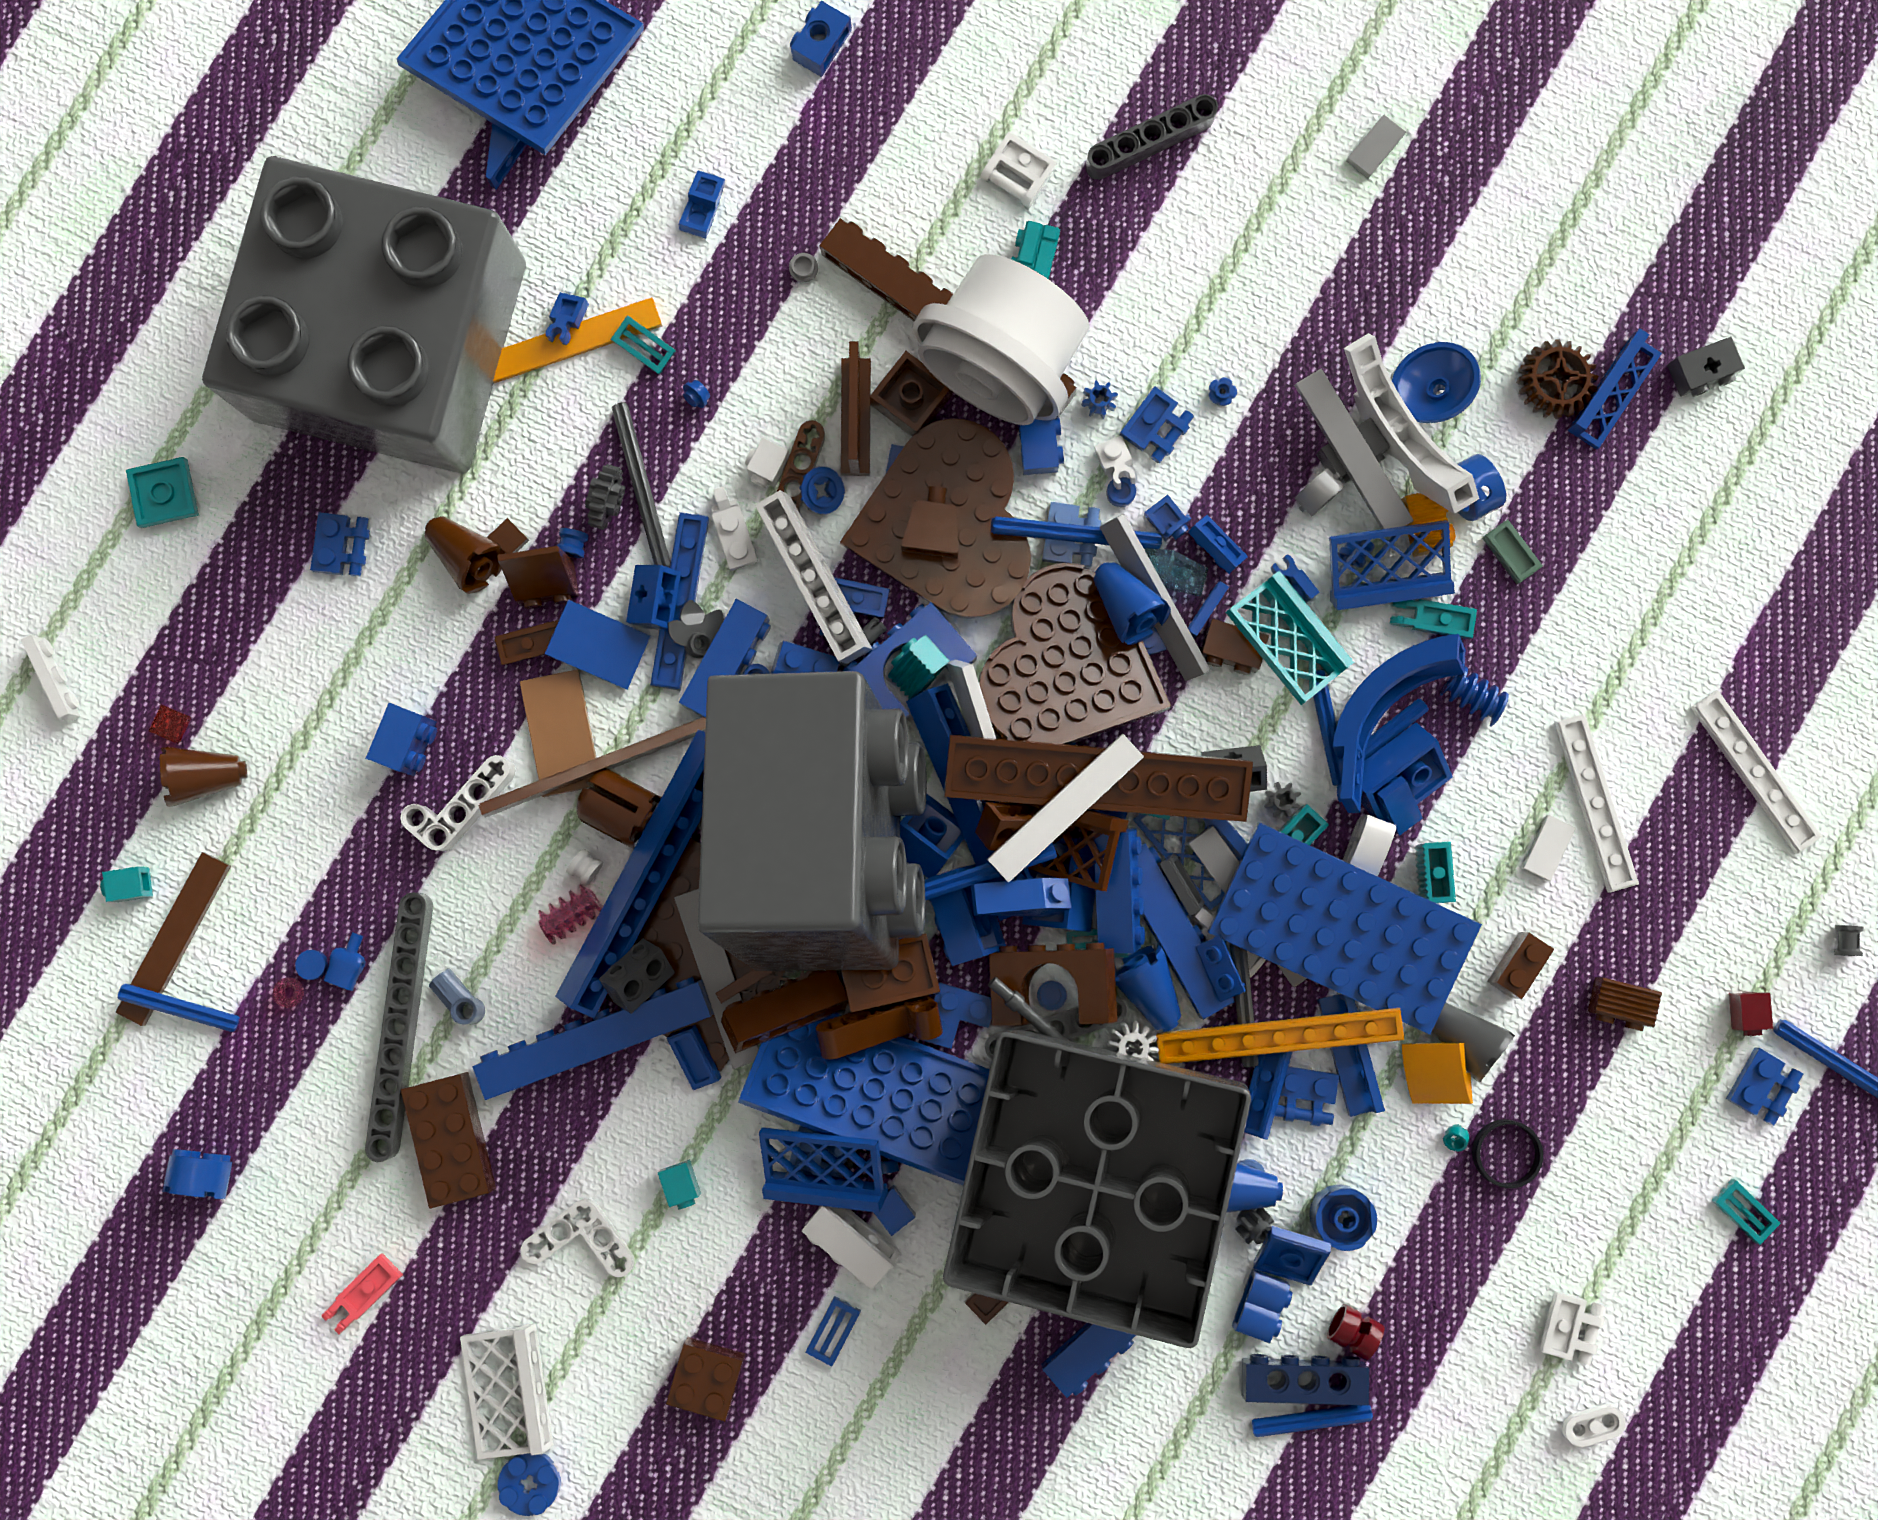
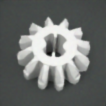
M1133 1021L1131 1031H1129L1128 1025L1125 1022L1121 1023V1029L1124 1032L1122 1035L1118 1031L1112 1030L1111 1034L1118 1038L1117 1042L1107 1041V1046L1116 1047L1117 1050L1113 1052L1128 1055L1126 1050L1129 1048L1125 1046L1126 1043L1138 1040L1140 1043L1137 1044L1140 1048L1139 1052H1130L1129 1055L1154 1061L1153 1058L1147 1056L1149 1052L1158 1053L1159 1051L1157 1047L1149 1046L1150 1043L1157 1040L1155 1035L1145 1038L1150 1027L1144 1026L1138 1033L1139 1022Z

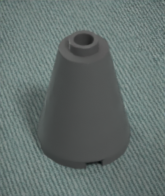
M1445 1003L1432 1030L1442 1043H1464L1466 1071L1470 1072L1471 1077L1479 1083L1515 1036L1505 1028L1448 1003Z

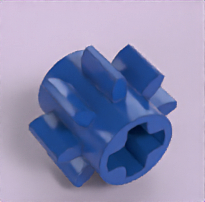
M1095 380L1092 390L1084 388L1083 393L1089 398L1084 399L1081 405L1082 407H1089L1090 417L1095 413L1100 414L1101 418L1104 419L1107 409L1115 411L1116 405L1111 401L1117 399L1118 393H1111L1109 389L1110 382L1104 386L1099 385V382ZM1100 395L1104 396V401H1101L1099 404L1095 402V398H1098Z

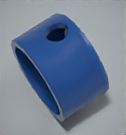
M1474 454L1457 463V465L1473 475L1479 496L1477 501L1457 512L1462 518L1468 521H1476L1504 506L1507 496L1505 485L1500 473L1489 459L1481 454ZM1482 486L1488 487V496L1481 489Z

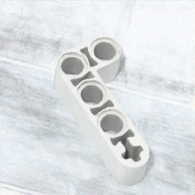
M494 755L489 757L438 815L426 806L411 804L406 806L401 812L400 819L402 825L431 850L445 852L452 849L482 815L478 806L480 805L479 803L499 796L513 780L516 772L515 765L511 760L502 756ZM497 764L502 766L504 771L502 776L496 774L495 766ZM485 776L491 778L490 781L495 782V785L493 786L492 783L484 780ZM483 784L486 794L481 800H476L473 794L474 789L478 785ZM463 807L466 817L462 822L457 823L454 820V812L456 809ZM420 810L424 818L419 826H415L412 823V816L416 811ZM443 830L446 834V840L442 845L438 846L434 841V835L437 831Z

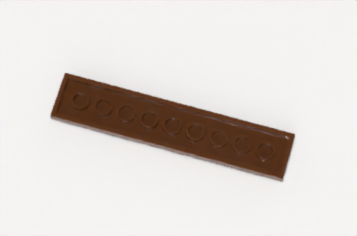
M949 735L944 797L1046 805L1106 748ZM1139 751L1144 757L1088 808L1247 822L1253 761Z

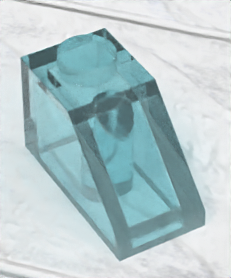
M1145 549L1165 588L1195 596L1202 595L1208 572L1207 567L1174 550Z

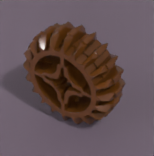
M1556 339L1552 345L1549 341H1545L1541 344V348L1535 346L1530 351L1531 355L1527 354L1523 358L1524 364L1518 368V372L1522 376L1517 378L1516 383L1524 385L1518 394H1527L1528 396L1524 401V405L1532 402L1535 405L1532 410L1533 413L1543 409V418H1547L1551 413H1553L1555 419H1560L1563 414L1566 418H1569L1574 414V411L1578 413L1582 411L1584 404H1587L1592 399L1590 394H1594L1598 388L1592 383H1595L1599 376L1591 373L1596 369L1597 364H1588L1587 362L1591 358V354L1582 356L1580 354L1582 346H1578L1574 350L1572 349V341H1567L1562 346L1560 339ZM1551 359L1548 371L1537 374L1539 363ZM1578 385L1575 396L1564 400L1567 387ZM1541 388L1545 389L1548 392V395L1545 394Z

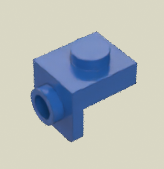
M1168 494L1144 513V516L1156 531L1162 535L1165 542L1171 537L1177 540L1189 530L1187 525L1192 519L1188 514L1185 516Z

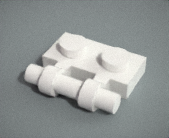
M1554 1291L1539 1350L1543 1353L1572 1361L1574 1351L1577 1349L1580 1350L1578 1362L1590 1366L1593 1354L1596 1355L1598 1349L1596 1340L1599 1328H1603L1605 1318H1603L1605 1305L1593 1302L1590 1313H1586V1300ZM1582 1322L1587 1323L1583 1340L1578 1339Z

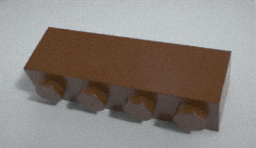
M817 970L810 973L808 978L803 980H789L780 989L775 991H761L752 1000L747 1002L736 1001L729 1004L723 1011L721 1023L736 1054L846 1009L848 999L836 970Z

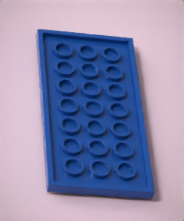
M1258 822L1207 932L1216 937L1222 935L1223 940L1375 1010L1400 1008L1402 1022L1431 1034L1482 924Z
M838 1013L761 1043L738 1103L821 1134L879 1140L881 1156L959 1185H964L990 1069L901 1036L837 1059H824L820 1052L816 1026L823 1021L841 1016Z

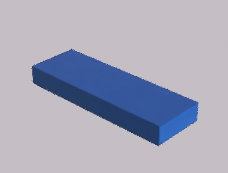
M1292 1052L1258 1055V1066L1254 1068L1248 1089L1251 1095V1103L1244 1133L1268 1140Z

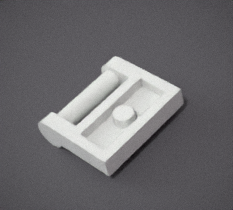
M1008 132L983 169L980 178L986 182L992 181L1022 200L1021 204L1030 208L1057 167V162ZM999 164L1031 183L1032 185L1029 190L998 172L996 169Z

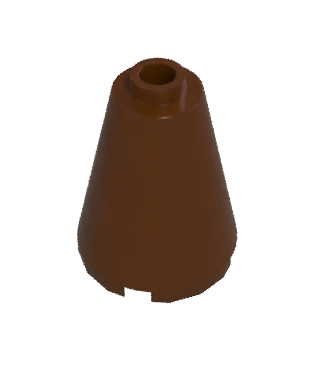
M444 516L433 518L426 524L425 539L456 585L465 593L472 594L481 591L489 585L486 580L492 574L497 577L502 569L497 555L506 554V552L498 543Z
M173 747L161 748L163 754H160L159 758L160 778L162 787L169 789V795H164V801L168 807L184 804L242 785V779L248 778L246 761H240L239 755Z

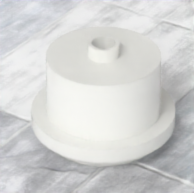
M984 254L976 259L946 305L936 303L925 305L914 321L912 328L917 341L920 343L918 355L921 361L946 387L990 415L1010 423L1029 425L1033 423L1034 419L1053 420L1057 418L1068 400L1067 390L1060 378L1087 334L1089 322L1076 302L1043 275L1009 258Z

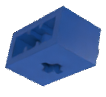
M635 565L626 623L646 629H668V622L674 620L681 571L663 565Z

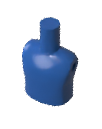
M352 932L346 948L338 947L331 952L329 966L323 981L346 990H354L356 981L366 963L365 958L357 953L364 937L363 935Z

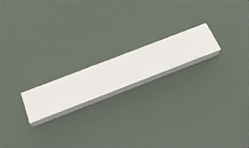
M1718 690L1713 691L1690 707L1794 854H1799L1823 837Z
M1585 713L1554 722L1607 893L1638 885L1639 882Z
M1121 734L987 860L1007 882H1010L1144 756L1124 734Z

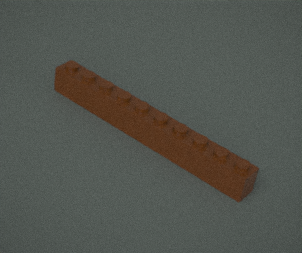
M840 218L819 245L823 257L912 321L916 320L925 305L932 303L946 305L953 295L948 289L943 288L940 290L933 285V280L924 272L919 271V273H916L909 267L908 261L902 256L896 254L894 257L886 251L887 248L881 241L876 238L870 240L863 235V230L852 221L847 223ZM1065 373L1062 374L1060 380L1067 390L1068 400L1057 418L1060 417L1076 395L1077 387L1074 386L1075 382Z

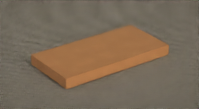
M576 669L520 681L539 780L597 758L580 671ZM589 778L542 797L545 798L582 790L583 788H590L586 783Z

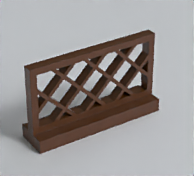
M849 341V358H841V476H870L871 358H860L858 341Z
M1087 809L1052 842L1054 845L1064 838L1069 850L1059 856L1056 850L1057 857L1046 867L1039 863L1028 867V869L1056 878H1068L1069 882L1107 892L1120 832H1126L1129 820ZM1079 827L1085 839L1075 845L1069 833ZM1102 834L1108 835L1106 849L1099 852L1094 840ZM1088 845L1094 857L1084 864L1078 851ZM1073 856L1078 869L1068 874L1063 862ZM1096 863L1101 870L1098 882L1092 881L1087 871Z

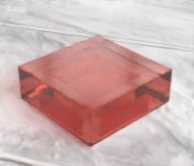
M161 704L149 732L179 744L192 717Z

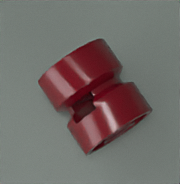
M1343 1304L1335 1313L1330 1323L1327 1339L1343 1348L1349 1346L1351 1353L1367 1361L1378 1349L1384 1335L1385 1326L1369 1316L1362 1318L1360 1311L1347 1304Z

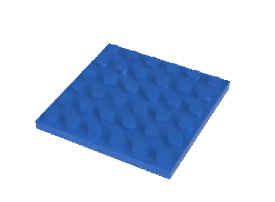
M444 0L396 59L398 66L546 155L644 31V26L642 22L606 0Z

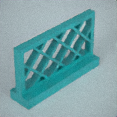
M1280 570L1225 612L1300 705L1307 702L1355 663ZM1260 593L1271 604V608L1259 605ZM1240 608L1251 610L1252 622L1244 620L1238 610ZM1259 613L1271 615V626L1259 624ZM1278 617L1284 620L1289 626V630L1278 628ZM1259 631L1271 634V645L1262 642L1259 638ZM1278 636L1289 638L1290 649L1278 647ZM1297 640L1301 641L1307 648L1308 654L1297 651ZM1278 654L1290 657V668H1285L1279 663ZM1297 659L1308 661V673L1297 670ZM1316 663L1320 664L1329 676L1316 675ZM1297 678L1309 680L1308 693L1305 694L1297 685Z

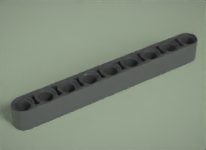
M413 892L404 895L400 900L365 1144V1153L374 1162H383L395 1157L401 1145L405 1116V1105L401 1089L409 1087L433 913V902L428 895ZM416 898L422 903V909L418 914H414L410 907L411 902ZM411 928H414L418 933L417 941L414 944H410L406 939V934ZM406 958H410L414 963L413 971L410 974H406L402 969L403 961ZM402 988L407 989L410 995L409 1001L406 1004H402L398 999V993ZM397 1018H401L405 1023V1030L402 1034H398L394 1029V1022ZM393 1048L398 1049L401 1053V1060L398 1064H394L390 1059V1052ZM389 1078L393 1079L397 1084V1090L394 1094H390L386 1090L385 1084ZM384 1109H388L393 1115L390 1125L385 1124L381 1118ZM380 1139L388 1144L386 1155L381 1154L377 1149V1143Z

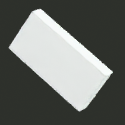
M1546 815L1521 868L1546 881H1551L1576 827L1551 815Z

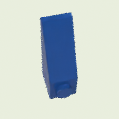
M493 123L486 178L491 187L497 190L527 144Z
M1036 878L971 885L974 916H1054L1072 908L1068 878Z

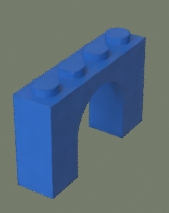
M932 602L927 606H924L922 603L909 614L911 619L907 623L895 625L887 633L889 636L887 640L881 645L878 642L874 643L871 646L872 650L865 653L867 657L859 663L853 661L843 670L860 672L869 684L882 709L899 708L904 712L906 720L910 717V713L892 694L884 681L886 663L895 652L902 649L912 638L915 637L918 641L924 635H927L950 661L959 660L972 664L977 660L978 656Z

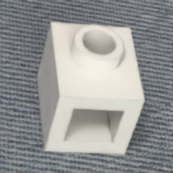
M761 438L756 450L752 448L745 460L748 475L751 476L750 480L763 488H766L767 484L775 488L789 459V450L765 438Z

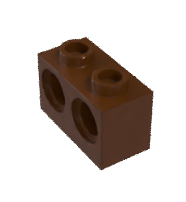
M986 802L975 833L988 850L996 851L1029 821L1041 807L1035 804Z

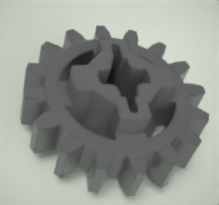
M606 464V466H603L602 472H599L598 478L591 480L588 496L585 500V508L590 509L588 524L591 527L604 530L608 527V522H611L612 516H618L622 499L625 494V486L620 485L623 477L621 476L622 470L619 467Z

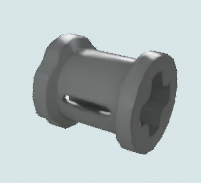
M1835 925V930L1838 931L1837 950H1834V955L1863 957V952L1860 951V932L1864 931V926Z

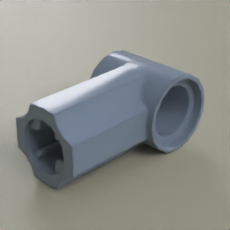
M450 968L439 973L428 985L450 1011L451 1017L456 1023L462 1025L477 1024L483 1019L485 1015L483 1002L472 995ZM467 1003H470L473 1007V1014L469 1019L463 1015V1007Z

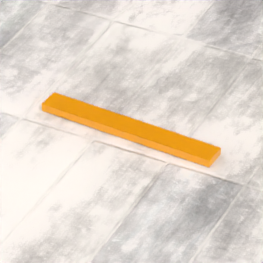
M653 297L583 320L579 329L570 328L571 339L567 345H563L560 341L561 333L555 336L553 342L548 340L545 333L502 348L493 382L497 383L615 343L611 338L627 315L649 331L662 327L663 325ZM630 324L626 328L634 335L641 334ZM623 334L620 337L621 340L628 338Z
M1400 1008L1161 1032L1157 1033L1156 1037L1160 1063L1172 1064L1404 1040L1401 1010Z

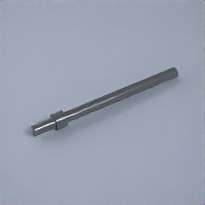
M994 977L989 982L988 986L1005 1000L1004 1004L1011 1011H1017L1042 1034L1069 1041L1025 1003V998L1018 991H1012L997 977Z

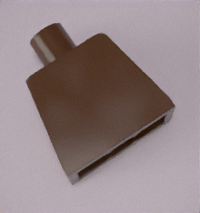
M929 486L928 500L914 501L901 543L902 552L958 559L957 506L945 504L947 488Z

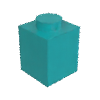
M136 866L102 872L103 879L100 883V889L106 902H124L153 897L149 867Z
M690 1159L657 1172L669 1207L677 1205L678 1210L696 1204L695 1198L701 1195V1191Z

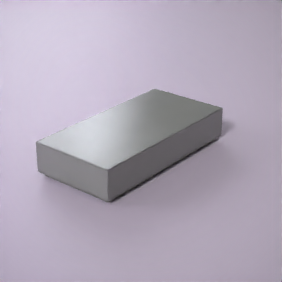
M1383 114L1348 156L1346 162L1369 179L1403 138L1406 131Z

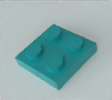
M185 457L126 469L136 524L139 528L199 516L188 459Z

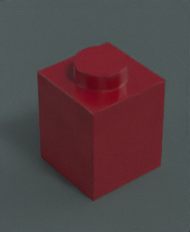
M1729 993L1731 1028L1733 1030H1742L1743 1036L1763 1035L1762 1030L1773 1029L1770 993Z

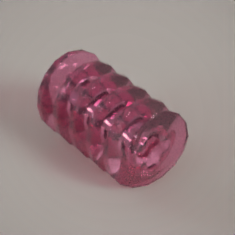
M580 883L579 895L572 890L568 891L570 901L567 902L560 896L558 897L559 908L549 903V914L544 913L541 909L538 910L539 926L552 945L556 944L555 935L562 940L566 938L565 929L574 933L577 930L576 923L584 927L587 924L586 916L591 920L597 918L596 909L600 912L603 905L590 888Z

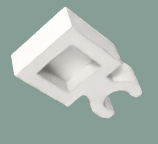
M1122 436L1094 446L1096 456L1105 475L1113 473V484L1116 489H1121L1120 478L1128 477L1130 482L1135 484V472L1129 467L1133 465V460Z

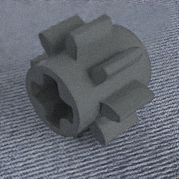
M1276 782L1274 783V792L1266 791L1264 793L1267 797H1270L1269 803L1265 804L1264 808L1271 807L1274 810V818L1279 816L1280 812H1284L1285 817L1289 818L1291 817V808H1301L1296 803V797H1299L1301 792L1294 793L1291 790V782L1285 788H1281L1280 783ZM1286 794L1285 800L1289 804L1280 807V800L1276 797Z
M1264 1208L1244 1210L1236 1218L1239 1226L1235 1230L1247 1244H1250L1252 1241L1256 1244H1261L1269 1233L1274 1220Z

